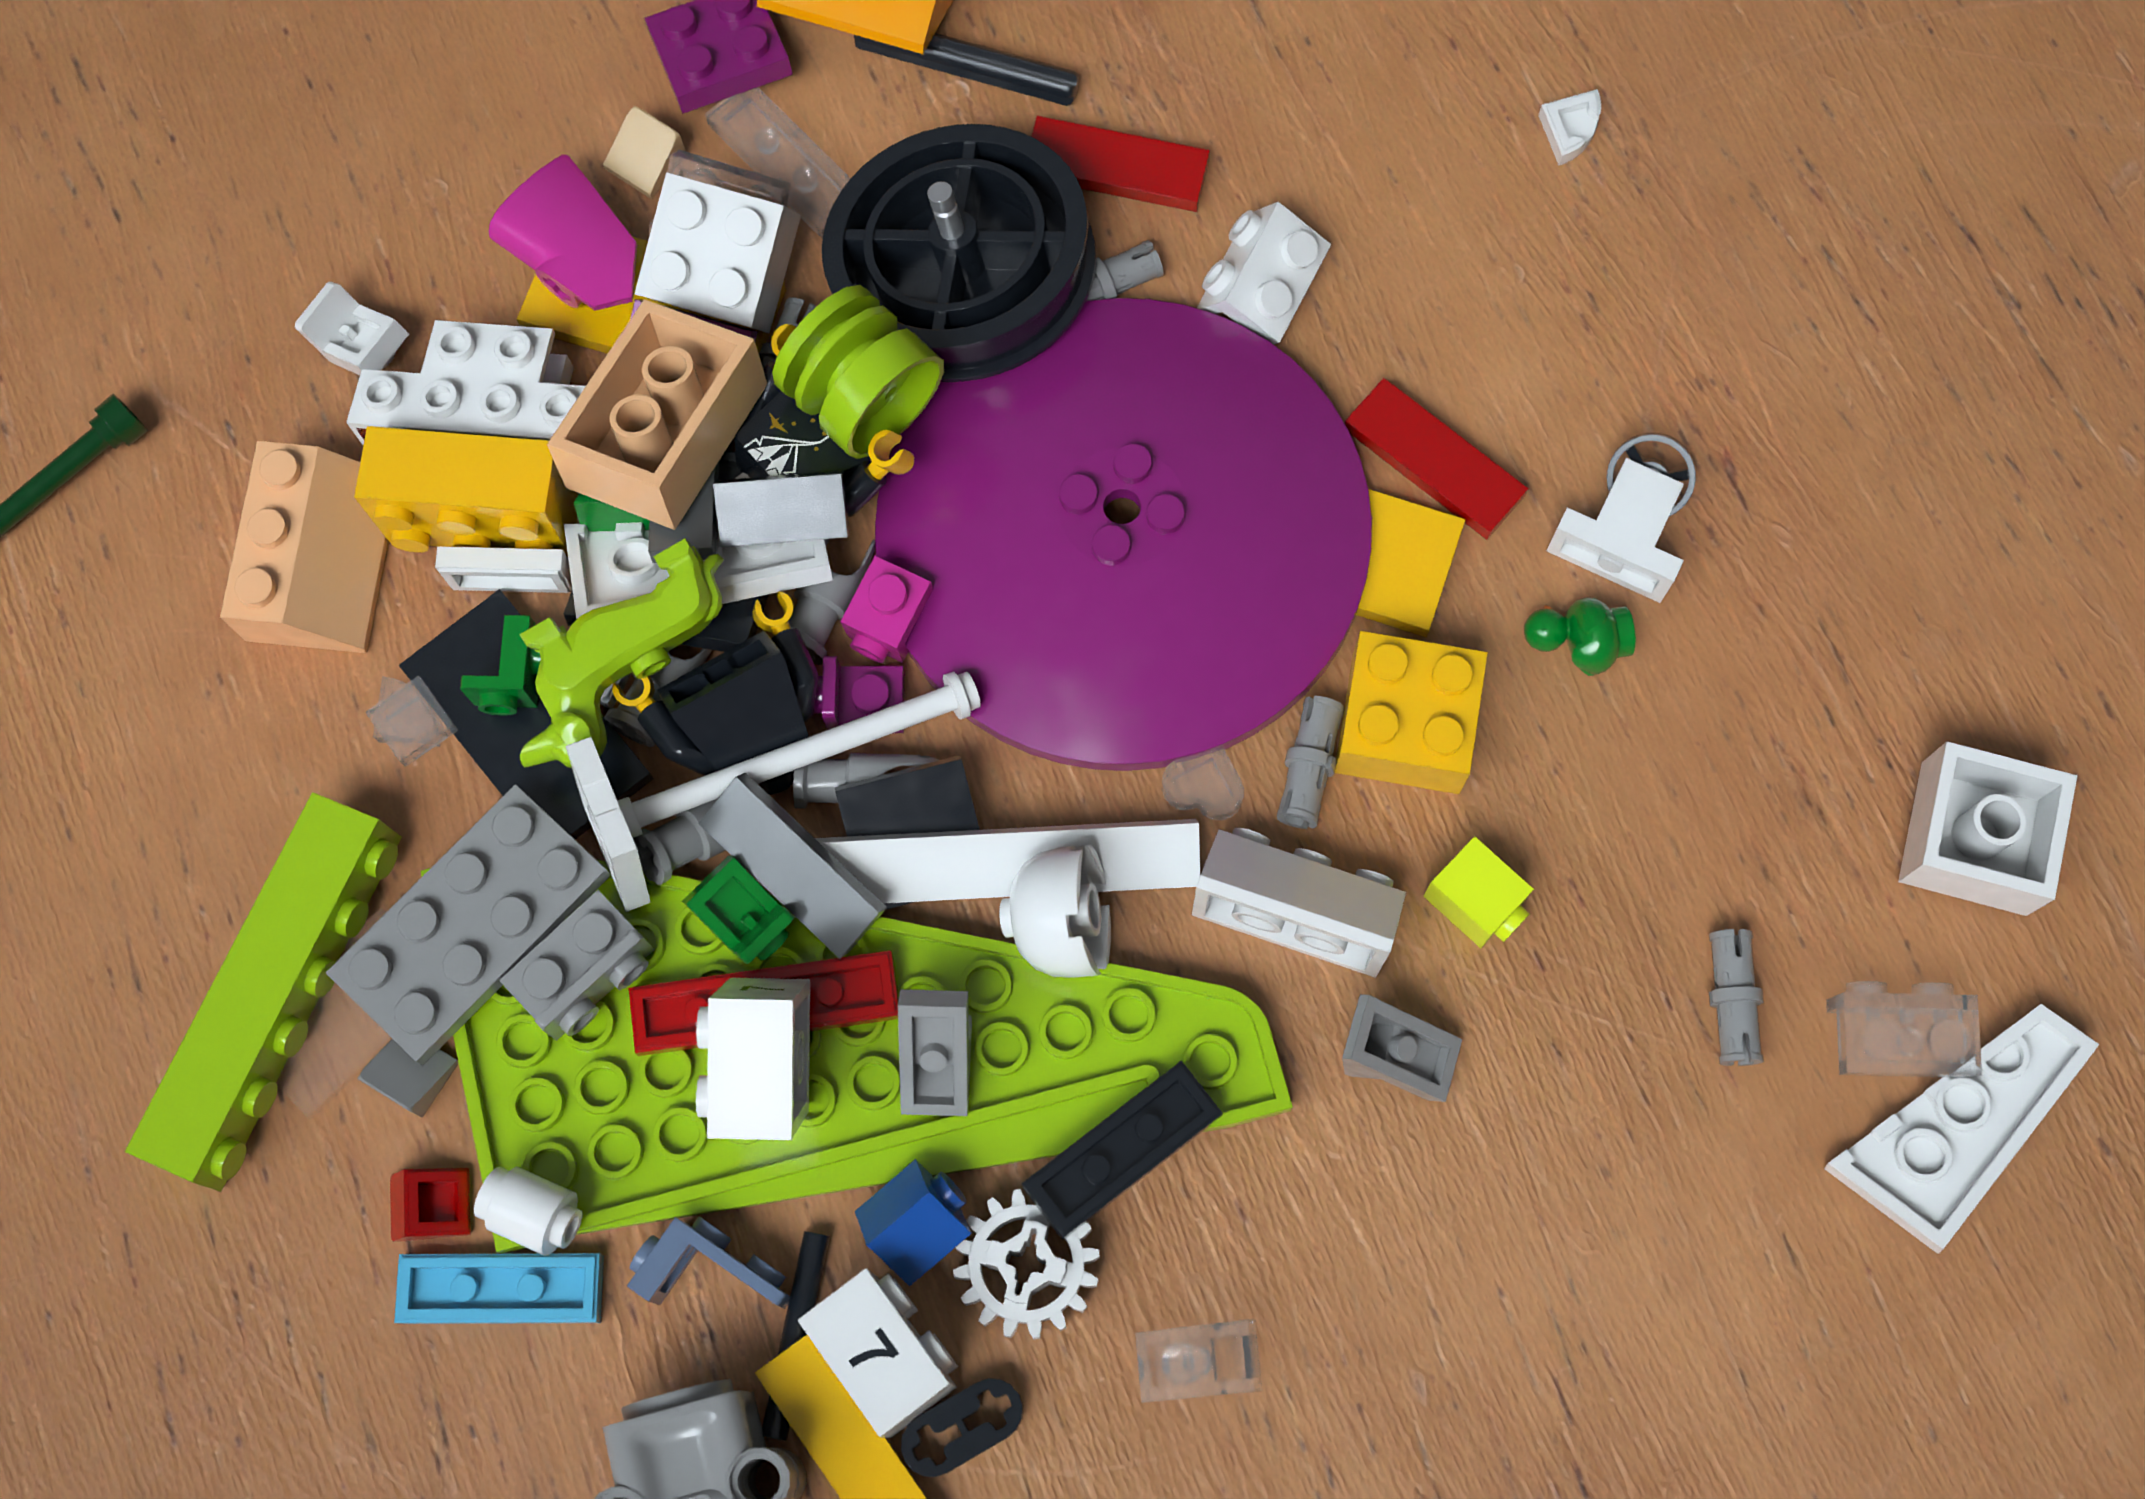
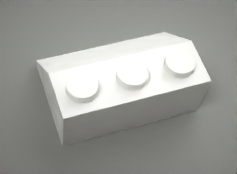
M1234 828L1232 834L1220 829L1218 830L1196 887L1192 916L1376 978L1390 954L1406 895L1405 891L1393 888L1394 881L1391 878L1375 871L1358 869L1354 875L1331 867L1332 860L1312 850L1297 848L1294 854L1270 847L1269 838L1249 829Z

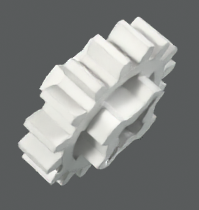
M1020 1189L1013 1190L1012 1207L1003 1209L1001 1204L992 1197L987 1200L992 1217L984 1222L980 1218L970 1215L966 1221L973 1232L976 1233L973 1241L963 1240L955 1247L957 1251L969 1257L967 1265L959 1266L953 1270L955 1279L971 1280L973 1285L961 1297L963 1303L967 1306L982 1301L985 1304V1308L981 1312L979 1322L986 1327L997 1316L1003 1318L1004 1336L1008 1338L1013 1337L1019 1323L1028 1325V1330L1033 1340L1040 1339L1042 1331L1041 1322L1050 1319L1053 1325L1060 1331L1066 1329V1322L1062 1311L1069 1306L1073 1310L1084 1313L1087 1305L1077 1293L1080 1287L1097 1288L1098 1278L1084 1272V1264L1100 1259L1099 1249L1082 1248L1080 1243L1092 1231L1089 1223L1083 1224L1065 1238L1071 1250L1073 1263L1067 1262L1065 1259L1054 1257L1046 1242L1050 1223L1036 1205L1026 1204ZM1026 1219L1021 1233L1004 1243L994 1240L989 1241L994 1233L1004 1225L1016 1220ZM1037 1234L1034 1242L1036 1256L1039 1262L1046 1264L1043 1273L1032 1272L1028 1282H1024L1021 1294L1017 1296L1019 1289L1018 1273L1015 1267L1008 1264L1011 1255L1016 1257L1022 1256L1026 1247H1030L1032 1236ZM982 1266L1000 1271L1007 1288L1003 1304L995 1299L987 1289L982 1275ZM1052 1285L1065 1288L1062 1294L1047 1306L1028 1310L1032 1295L1047 1286Z

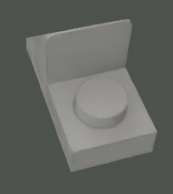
M900 989L898 1032L901 1114L968 1116L972 1018L968 1015V991Z
M1360 994L1342 1057L1344 1073L1350 1077L1381 1079L1428 1101L1446 1102L1462 1039L1377 998Z

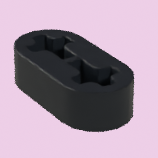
M988 1378L976 1382L918 1416L907 1426L902 1436L901 1444L904 1461L912 1471L928 1477H938L960 1467L1006 1440L1017 1431L1023 1419L1024 1408L1020 1394L1011 1384L1001 1379ZM990 1391L995 1398H1002L1007 1395L1012 1407L1004 1412L1007 1424L1002 1429L996 1430L990 1422H986L969 1431L964 1419L982 1408L979 1396L983 1392ZM929 1425L935 1433H940L957 1425L962 1436L948 1443L943 1448L947 1459L942 1464L937 1465L931 1457L919 1460L914 1449L923 1442L919 1432L923 1427Z

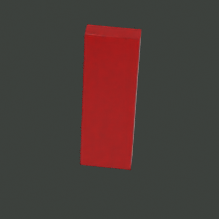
M1036 116L1031 137L1047 145L1064 160L1077 178L1081 189L1197 212L1208 167L1210 150Z
M1385 378L1376 385L1345 420L1344 424L1354 438L1456 517L1466 519L1465 524L1486 540L1489 539L1522 501L1529 489Z

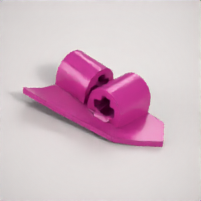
M560 155L536 171L494 213L488 230L489 237L535 270L537 277L543 285L562 302L573 308H578L583 302L594 311L633 302L637 243L570 156Z

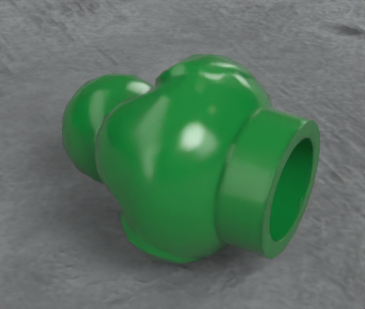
M1585 597L1574 601L1566 611L1565 616H1562L1561 613L1553 610L1550 606L1545 605L1543 609L1534 611L1527 618L1524 625L1526 641L1532 648L1538 651L1550 652L1556 650L1567 639L1572 662L1587 676L1606 672L1615 663L1617 658L1632 656L1635 651V627L1630 610L1626 606L1609 608L1604 602L1596 598Z

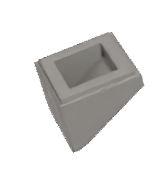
M391 1039L364 1067L357 1079L408 1111L423 1117L459 1062L439 1049L424 1065H421Z

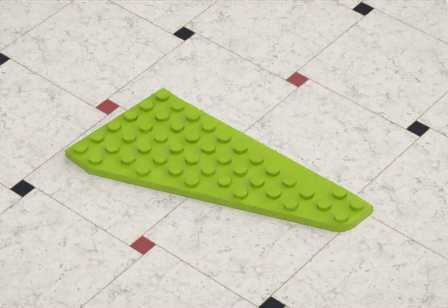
M597 860L610 873L606 861ZM429 869L421 870V876H423ZM644 875L651 903L628 912L625 911L612 876L597 889L654 948V951L645 958L648 961V966L641 976L622 990H618L615 986L596 1004L599 1008L597 1015L581 1031L572 1036L564 1033L556 1041L537 1025L529 1012L502 985L453 1035L482 1183L497 1167H502L509 1171L519 1167L575 1192L578 1197L577 1209L582 1211V1221L576 1235L671 1220L675 1217L683 1218L884 1185L915 1159L932 1176H936L941 1171L945 1174L1055 1157L1180 1061L1185 1064L1223 1113L1220 1119L1203 1132L1234 1127L1286 1113L1293 1108L1268 1021L1261 1009L1250 998L1233 988L1108 963L1106 969H1099L1101 975L1076 978L1052 977L1035 970L1019 953L1014 943L879 917L850 952L843 957L891 950L894 959L898 999L900 989L968 991V1015L972 1018L968 1116L901 1114L898 1019L810 1032L809 1112L792 1140L707 1138V1117L697 1116L696 1090L699 1076L708 1075V1049L693 1048L645 1056L636 1055L628 988L838 957L795 917L785 928L789 932L788 938L776 952L765 960L760 961L756 957L749 964L744 963L682 902L702 881L672 875L667 882L661 885L650 881ZM771 895L777 901L778 904L785 907L779 900H777L773 895ZM493 1233L495 1248L498 1253L504 1254L526 1248Z

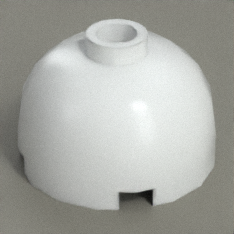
M1092 845L1060 847L1038 853L1023 864L1012 882L1010 898H1004L1000 903V924L1006 938L1014 937L1017 949L1023 958L1035 970L1052 977L1076 978L1101 975L1099 969H1106L1109 962L1111 947L1109 905L1100 906L1098 892L1093 884L1105 885L1106 881L1098 854Z

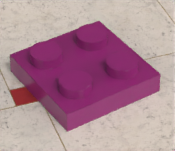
M693 0L644 18L682 114L793 75L788 55L768 10L757 7V0Z

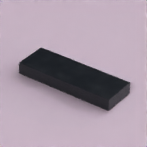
M1180 1061L1022 1183V1188L1060 1238L1064 1240L1220 1119L1223 1113L1185 1064Z

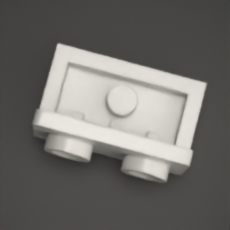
M1276 202L1256 211L1248 210L1235 222L1229 233V240L1232 243L1224 258L1218 261L1204 278L1202 288L1205 290V293L1197 306V309L1214 314L1223 312L1236 323L1265 338L1273 345L1280 343L1331 246L1326 239L1280 202Z

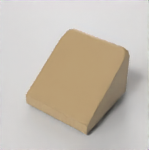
M634 105L626 115L603 166L605 170L652 199L662 187L666 172L672 174L687 154L679 133Z

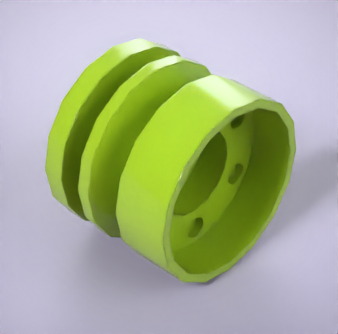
M861 285L845 287L827 297L805 316L789 335L777 355L772 375L775 386L785 395L795 399L796 406L803 412L811 416L819 414L820 428L849 456L860 459L869 456L868 446L876 433L882 430H891L900 435L920 415L938 389L944 374V360L909 329L898 330L897 316L884 306H880L879 300L869 290Z

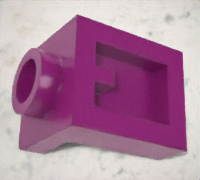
M824 656L823 676H818L814 714H822L825 726L829 730L904 702L905 672L903 666H840L837 656ZM904 729L895 733H904Z

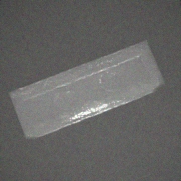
M759 87L723 99L705 113L708 125L795 212L800 214L801 218L823 239L824 228L831 208L841 190L851 178Z

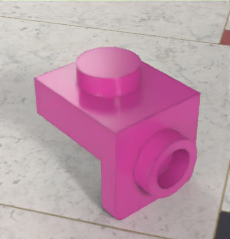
M874 556L840 621L847 636L852 639L850 647L859 654L879 663H883L887 656L903 663L908 654L905 643L933 590L931 581Z

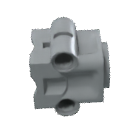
M731 1379L696 1385L629 1404L621 1408L623 1421L603 1427L615 1487H610L600 1492L594 1499H766L758 1492L755 1485L757 1470L766 1461H770L775 1465L780 1474V1486L772 1499H800L806 1486V1470L801 1459L793 1452L783 1448H766L754 1392L734 1391Z

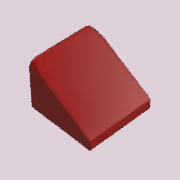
M469 1168L403 1169L393 1174L390 1179L391 1240L393 1242L471 1235Z

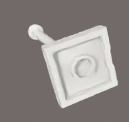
M954 671L943 675L944 687L633 803H631L629 797L617 801L591 737L567 745L566 750L582 804L625 911L628 912L651 903L638 851L633 840L634 837L642 835L641 827L718 799L734 778L743 773L748 774L758 784L954 711L960 720L967 718L971 715L972 710L981 706L977 688L970 674L964 672L957 675Z

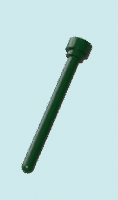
M114 393L94 409L98 415L89 421L92 426L90 430L0 504V537L108 447L111 446L116 450L123 443L130 447L148 432L145 425Z

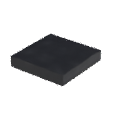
M960 755L835 787L847 837L980 830ZM913 902L883 904H885L888 907L887 909H890Z

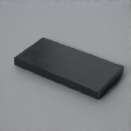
M499 589L399 664V667L502 796L516 784L576 840L592 826L582 804L572 768L566 767L557 760L524 768L520 761V753L524 745L551 724V717L541 698L538 697V708L517 707V713L513 715H492L479 711L478 706L473 705L460 690L461 676H499L504 615H521ZM601 714L606 729L607 745L600 756V760L617 801L626 797L630 798L654 778Z

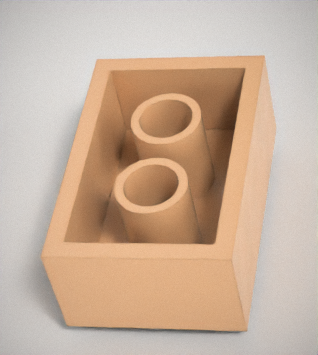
M644 299L547 443L565 487L676 530L767 386L755 340Z

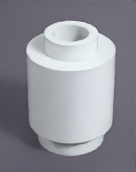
M502 1167L495 1168L482 1184L474 1205V1215L485 1221L487 1230L544 1256L553 1253L557 1247L566 1248L574 1239L582 1221V1211L577 1209L578 1197L575 1192L519 1167H515L510 1171Z

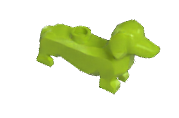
M684 538L653 556L659 568L667 570L670 576L658 583L652 593L593 609L581 615L570 626L568 631L564 625L558 627L553 618L549 617L519 634L527 647L540 653L541 661L535 685L537 693L551 717V724L544 731L531 738L522 748L520 761L524 768L554 760L561 762L566 767L572 768L566 746L589 737L592 738L599 757L603 754L607 745V735L601 716L600 702L605 689L632 672L637 679H643L659 672L671 662L667 652L700 633L719 614L722 608V595L714 574L724 559L718 553L709 555L703 561L698 550L694 546L692 547L691 543Z

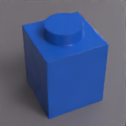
M916 1159L855 1210L866 1245L909 1286L972 1234L961 1210V1207L967 1203L961 1190L944 1172L941 1171L933 1177Z

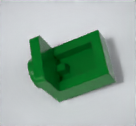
M504 615L499 676H461L460 690L473 705L478 706L479 711L492 715H513L517 713V707L538 708L539 695L536 690L535 681L541 661L540 653L527 647L519 635L536 625L530 615Z
M730 855L682 900L703 924L737 958L746 964H749L756 957L760 961L765 960L776 952L789 936V932L785 928L795 918L785 907L778 904L746 869Z

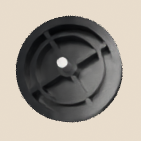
M959 124L938 127L907 137L878 153L851 177L841 190L827 217L822 240V263L832 294L845 287L863 286L879 300L880 306H884L897 316L898 330L909 329L944 360V374L940 382H965L995 376L1032 360L1049 348L1068 330L1081 312L1092 288L1096 271V246L1081 187L1070 167L1057 153L1037 139L1009 128L985 124Z

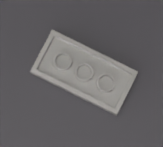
M515 784L326 974L417 1063L424 1065L503 985L499 980L581 906L611 874Z

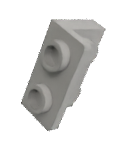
M597 890L499 981L529 1012L537 1025L557 1041L564 1033L572 1036L585 1028L599 1011L596 1004L615 986L618 990H622L638 979L648 966V961L645 958L654 951V948L605 896Z

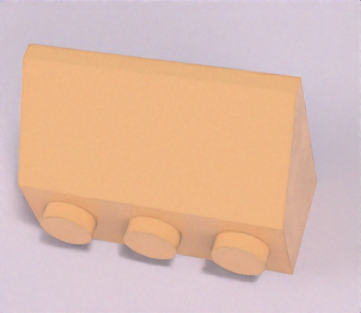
M257 441L220 618L244 641L367 653L389 541L354 498L360 462L318 446Z

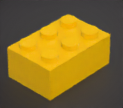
M367 426L354 498L391 545L398 549L409 552H426L429 550V546L563 549L568 557L564 524H577L574 501L578 494L565 487L548 449L547 443L549 441Z

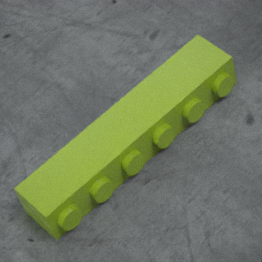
M314 792L311 793L125 1150L126 1153L192 1183L216 1191H222L226 1181L231 1179L241 1168L247 1151L245 1144L258 1119L263 1117L272 1107L278 1091L277 1081L289 1058L297 1054L303 1046L308 1034L307 1022L320 997L325 996L335 983L326 972L341 958L350 938L355 937L363 928L368 916V903L379 881L387 877L392 871L398 856L397 846L402 836L373 816Z

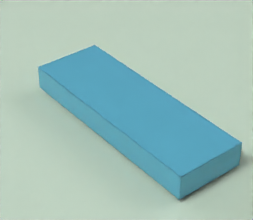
M600 1253L550 1254L548 1256L542 1254H399L394 1323H601L604 1255Z

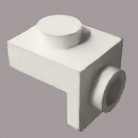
M332 281L325 284L295 322V328L331 363L360 375L362 369L382 370L388 366L393 360L396 350L409 335L395 319L358 304L341 285Z

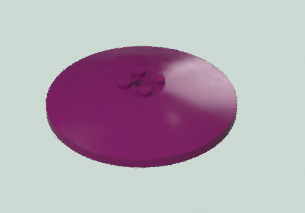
M1113 298L1086 301L1081 312L1068 330L1055 343L1032 360L1012 370L979 380L940 382L938 389L925 409L900 434L902 436L900 443L891 449L889 459L899 450L906 449L913 453L914 465L910 471L904 474L888 472L885 475L887 483L879 490L875 521L876 556L931 581L933 590L905 643L908 653L927 681L936 690L944 687L943 675L953 671L957 675L968 672L977 688L981 706L972 710L971 715L967 719L1000 741L1031 755L1060 764L1094 770L1133 771L1164 768L1192 762L1224 751L1252 737L1279 719L1305 696L1324 674L1338 653L1355 619L1366 583L1371 554L1372 516L1366 478L1361 459L1351 435L1332 402L1317 383L1292 358L1265 338L1238 323L1214 313L1183 304L1152 299ZM1126 498L1138 505L1140 513L1132 522L1117 524L1106 517L1104 513L1106 506L1115 499Z

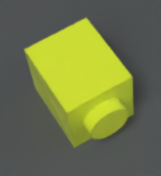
M1474 836L1434 878L1423 897L1481 949L1494 934L1501 941L1505 942L1524 922L1530 913L1521 905L1534 889Z

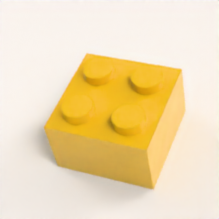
M1360 631L1352 655L1336 755L1335 773L1460 794L1471 771L1488 652Z

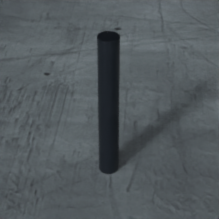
M805 1231L803 1233L778 1355L807 1335L797 1320L816 1306L830 1236ZM769 1395L762 1425L763 1436L787 1441L790 1424Z

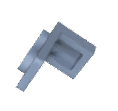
M700 1216L692 1227L675 1217L660 1239L652 1235L644 1242L629 1266V1269L635 1272V1275L627 1287L648 1302L661 1305L698 1251L775 1305L786 1309L791 1298L790 1295L780 1289L786 1276L754 1254L745 1265L725 1251L732 1239Z

